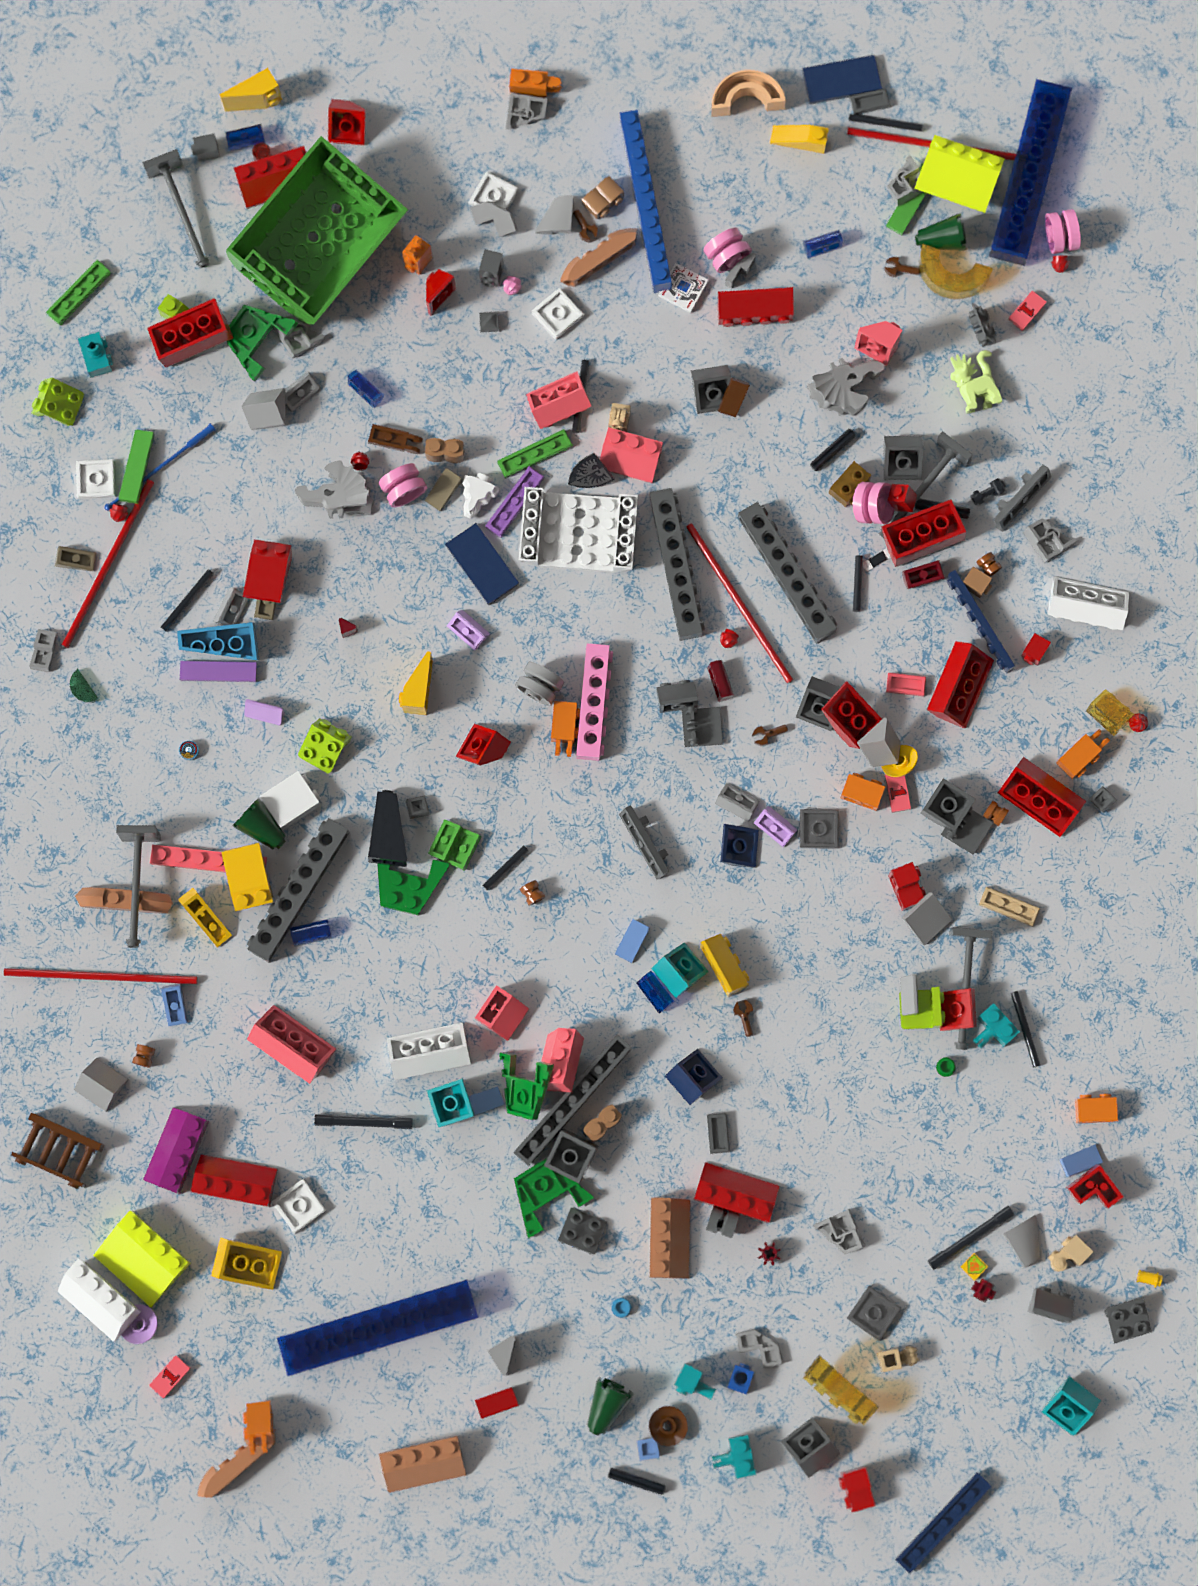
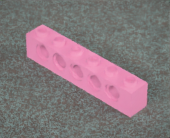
M588 643L586 645L577 759L600 761V756H604L605 744H601V739L606 735V726L603 725V718H607L608 707H604L605 700H609L610 688H606V683L611 680V670H608V662L612 663L613 651H609V645ZM600 661L604 666L601 669H596L593 667V664ZM594 680H600L602 685L595 688L591 683ZM597 698L600 700V704L592 706L589 703L590 700ZM596 717L599 722L596 725H591L588 723V719ZM588 736H595L597 741L593 744L586 741Z

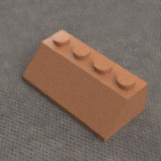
M651 1198L649 1278L689 1279L690 1199Z
M458 1436L379 1454L388 1493L466 1476Z

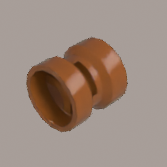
M992 552L985 554L976 562L980 568H983L984 574L989 577L1002 569L1000 563L995 561V556Z
M993 800L983 817L986 819L991 818L994 824L1000 826L1009 810L1005 807H999L998 803Z
M533 880L519 889L526 896L528 906L534 905L545 898L544 893L538 888L537 880Z
M137 1044V1054L133 1057L132 1063L151 1068V1058L155 1054L156 1049Z

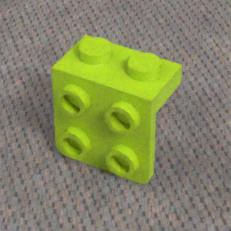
M52 377L41 381L38 387L40 392L32 403L33 410L31 414L37 417L45 415L67 426H72L82 403L84 393Z
M319 718L311 725L298 752V756L322 771L330 773L342 749L350 743L352 736L344 729L331 725V722Z
M940 987L917 990V1015H902L901 992L899 993L902 1029L940 1028L942 1023H945V1012L941 1011V1003H944V994L940 992Z

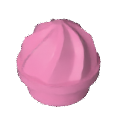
M507 276L503 282L504 291L508 295L517 294L521 289V280L513 276Z

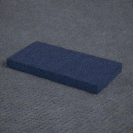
M875 54L802 68L809 105L848 98L853 95L882 89Z
M477 523L445 543L447 549L488 605L519 585L518 580Z

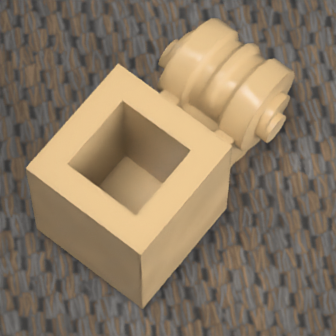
M612 403L608 427L627 432L631 406Z
M1074 1235L1072 1238L1068 1236L1061 1243L1063 1247L1060 1251L1054 1250L1048 1259L1051 1262V1268L1056 1272H1060L1066 1269L1067 1259H1070L1078 1267L1093 1251L1077 1235Z
M906 1346L903 1351L899 1352L898 1349L878 1352L877 1357L881 1373L901 1369L902 1364L914 1366L919 1361L917 1348Z

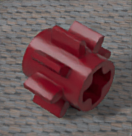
M764 1242L765 1248H758L762 1253L757 1258L765 1260L764 1266L767 1262H771V1265L774 1266L773 1260L781 1259L777 1256V1252H780L781 1249L776 1250L774 1248L775 1243L768 1246ZM772 1249V1254H774V1258L770 1257L769 1259H767L764 1251Z
M982 1278L980 1282L975 1281L971 1288L974 1291L973 1297L984 1303L988 1299L993 1300L996 1291L993 1290L995 1285Z

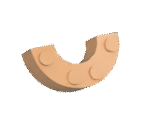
M757 70L737 71L725 77L716 87L712 98L711 117L730 115V108L733 102L744 96H753L759 99L764 104L766 111L784 110L786 103L785 95L776 80L768 74Z

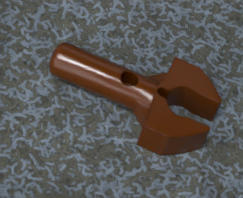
M575 210L573 215L582 228V231L579 232L580 238L590 243V238L586 235L588 230L597 239V226L595 224L592 226L588 225L580 210Z
M893 256L886 260L887 264L895 266L892 269L889 267L884 268V271L891 277H895L899 272L919 275L920 268L902 265L899 262V257Z
M782 725L765 730L762 726H759L754 730L752 737L758 734L765 736L762 740L755 741L754 744L762 747L766 746L770 737L787 732L788 727L787 725Z
M744 999L745 1013L739 1009L738 1001L734 1006L733 1012L734 1016L738 1015L741 1017L745 1035L750 1037L753 1035L749 1014L753 1012V1007L750 1002Z

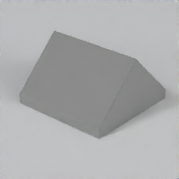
M285 388L249 394L242 405V409L251 430L286 425Z
M884 717L857 742L872 767L897 764L899 760L901 742L888 719Z
M95 1058L82 1071L74 1091L107 1112L129 1079Z
M515 1336L508 1337L488 1350L499 1371L504 1376H508L517 1338Z

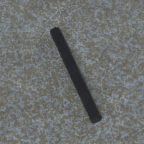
M849 114L848 120L922 132L923 124Z
M586 359L582 360L580 378L584 388L586 387L589 360ZM582 412L574 414L573 433H579Z
M208 569L165 620L160 627L166 632L208 582L214 574L211 570Z
M1018 991L1012 992L1011 997L1033 1068L1041 1066Z

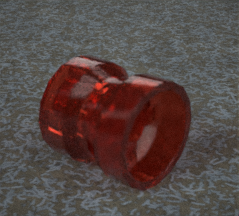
M257 143L252 148L254 161L262 159L260 157L272 156L270 148L266 143Z

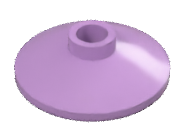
M135 1304L134 1306L141 1312L121 1336L129 1343L142 1344L154 1336L157 1330V1317L148 1306ZM141 1321L143 1326L138 1329L137 1323Z

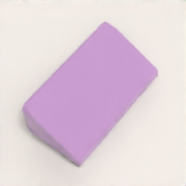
M463 610L456 612L447 625L450 630L473 650H476L490 635L488 631Z
M246 699L244 711L246 717L275 725L282 724L285 713L282 708Z
M769 806L763 810L754 822L756 826L782 847L797 832V828Z

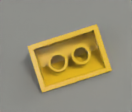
M718 934L703 940L700 948L727 997H730L747 988L750 978L745 970L741 971L739 967L741 962L736 953H731L729 949L731 944L728 938Z

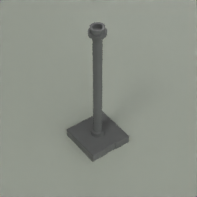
M175 149L142 162L149 179L160 174L164 175L198 260L195 263L199 268L208 266L209 258L203 254L170 173V170L183 166L178 150Z
M943 431L938 436L937 445L944 449L946 454L915 491L917 494L916 502L951 459L955 458L965 467L971 462L972 453ZM899 511L891 522L904 518L908 512ZM880 529L879 535L884 538L882 529Z
M117 825L116 833L121 841L134 842L130 939H126V943L129 948H139L141 940L137 939L142 843L160 842L161 834L155 825Z
M952 927L950 928L949 936L964 937V941H966L962 989H969L974 942H976V938L991 939L992 931ZM959 1029L958 1042H954V1045H956L955 1049L967 1050V1046H969V1043H966L967 1029Z

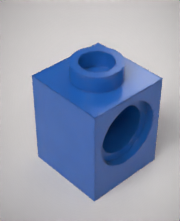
M740 1363L739 1366L735 1365L727 1388L747 1394L754 1374L750 1370L751 1366ZM739 1372H744L747 1376V1380L743 1384H739L736 1381V1375Z

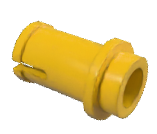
M1139 1270L1136 1282L1154 1285V1288L1160 1287L1163 1275H1159V1272L1155 1274Z

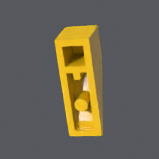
M773 125L770 144L824 154L829 128L814 125Z
M191 888L178 899L216 947H219L232 936L194 888Z

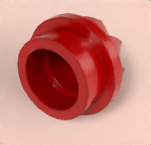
M1068 255L1053 256V261H1051L1053 269L1059 273L1066 271L1070 263Z
M360 451L354 453L351 458L353 468L358 471L366 470L370 463L367 454Z
M113 504L112 508H110L111 518L115 522L124 521L128 515V507Z
M726 629L720 634V643L724 648H732L738 643L739 635L734 631Z
M1136 713L1130 717L1129 726L1134 732H1143L1148 726V719L1145 715Z

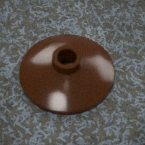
M663 1406L653 1412L649 1419L648 1428L651 1437L658 1444L674 1446L685 1438L688 1423L685 1415L679 1409L672 1406ZM665 1423L670 1426L668 1431L663 1427Z

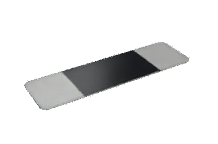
M887 548L863 562V568L866 572L890 558Z

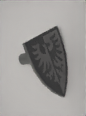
M592 453L573 467L568 485L578 488H594L608 484L615 479L598 456Z

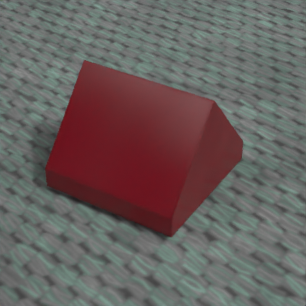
M339 618L343 638L358 632L355 624Z

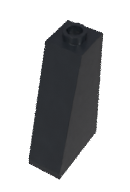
M390 790L377 791L368 862L407 867L397 794Z

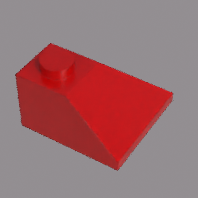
M331 99L328 107V142L364 146L366 109L349 100Z
M440 269L435 273L432 272L426 279V304L429 315H432L456 290L454 276Z
M474 724L456 757L481 766L502 759L511 741L495 730Z

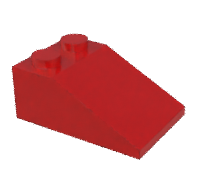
M254 539L243 597L281 603L292 561V545Z
M847 681L821 709L841 739L849 747L860 749L857 742L882 720Z

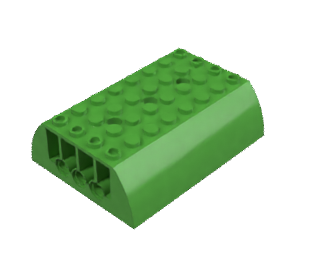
M320 136L226 249V254L241 274L289 314L296 317L299 321L312 325L325 312L408 209L326 139ZM338 204L341 207V212L338 214L333 213L331 206ZM310 232H315L318 235L316 242L308 239ZM287 260L294 262L295 268L293 270L286 269L285 262Z

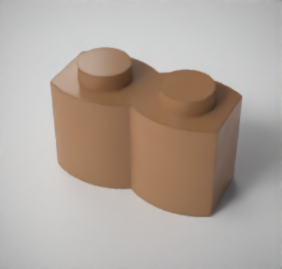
M608 176L583 197L582 204L596 219L604 218L608 215L609 209L612 206H618L624 200V191Z
M439 438L426 440L425 455L428 461L442 462L446 460L450 463H461L464 461L465 448L463 441L458 439L444 441Z
M609 1105L600 1112L598 1118L592 1119L586 1124L583 1132L592 1143L597 1142L603 1138L608 1129L615 1127L620 1122L622 1115L613 1105Z

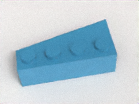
M254 622L177 631L179 650L259 660Z

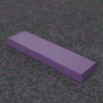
M529 466L485 527L501 538L523 508L525 487L538 488L544 480V476Z
M180 661V681L256 682V662Z

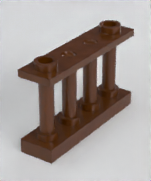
M31 1112L28 1120L33 1122V1127L20 1155L12 1152L11 1156L16 1157L15 1162L24 1166L26 1163H29L69 1181L68 1186L77 1190L79 1187L85 1188L86 1184L80 1182L92 1154H95L96 1150L102 1152L105 1145ZM43 1127L50 1129V1136L38 1162L28 1159L27 1156L40 1129L42 1130ZM62 1134L68 1137V1143L56 1169L53 1170L46 1167L45 1163L57 1138H60ZM78 1143L86 1145L84 1148L86 1151L73 1178L62 1174L75 1145L77 1146Z

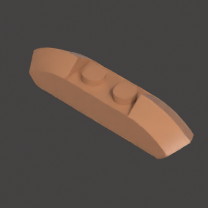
M621 229L607 235L609 240L602 241L597 246L598 248L593 251H587L582 256V259L575 257L565 268L560 282L567 286L576 287L636 245L638 229Z
M85 887L75 895L80 907L131 911L132 890ZM140 891L139 912L168 913L173 904L169 894Z
M274 1429V1444L268 1445V1450L275 1445L276 1429ZM244 1439L247 1444L246 1448L242 1445L234 1452L236 1456L232 1460L227 1458L219 1465V1471L212 1466L206 1472L199 1485L197 1496L207 1498L216 1496L265 1454L261 1446L256 1447V1454L251 1455L249 1441Z

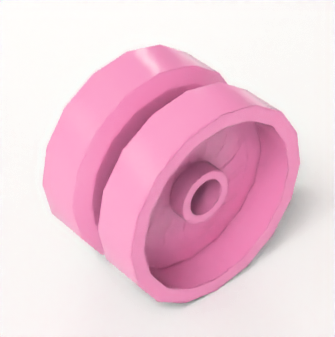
M1074 209L1062 211L1061 216L1057 212L1047 213L1045 215V231L1051 253H1063L1065 247L1068 251L1079 250L1081 244L1080 229Z
M736 227L718 234L704 247V253L708 259L713 260L712 265L718 273H724L733 269L737 263L752 252L749 244L746 241H742L743 235Z
M414 463L397 467L379 481V486L383 493H389L387 500L393 508L412 502L427 490V485L423 478L418 477L419 471Z
M861 482L858 484L853 496V512L855 519L859 523L887 524L891 521L894 509L887 501L891 485L880 482L876 484Z

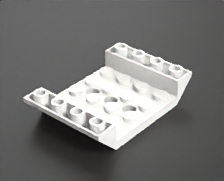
M525 487L519 561L541 568L609 573L632 570L638 495L619 494V498L546 493L544 488ZM583 510L586 515L584 518L578 519L575 517V512ZM576 528H581L584 531L581 537H576L573 534ZM579 546L583 551L580 555H574L572 549Z

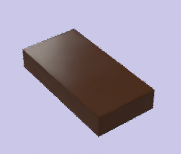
M732 377L718 412L736 418L750 383Z

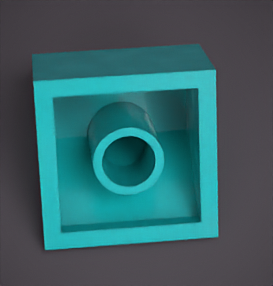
M685 942L664 955L651 968L675 998L687 991L709 972Z
M463 1078L427 1090L438 1128L475 1116Z
M1068 1376L1043 1408L1042 1413L1074 1436L1094 1415L1101 1400Z

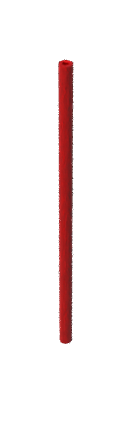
M850 127L847 130V135L922 147H930L932 140ZM972 147L1005 160L1030 163L1031 156Z
M147 479L140 493L138 504H134L62 646L69 648L154 484L152 480Z
M693 523L686 526L687 530L787 684L792 682V676Z
M4 968V976L197 984L196 976Z

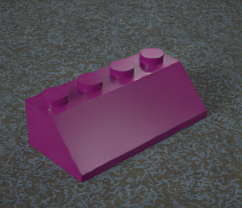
M173 1107L143 1180L180 1194L209 1121Z

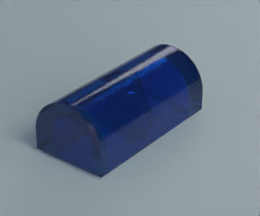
M261 124L225 132L229 151L266 143Z
M839 230L803 241L807 258L842 248L843 238Z
M354 370L348 375L347 384L371 407L375 408L382 401L384 394L358 370Z
M328 919L290 928L294 947L332 938Z
M652 971L645 974L636 983L659 1014L675 1002Z

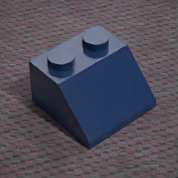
M698 1048L677 1063L665 1075L670 1084L673 1085L689 1105L697 1101L723 1078Z

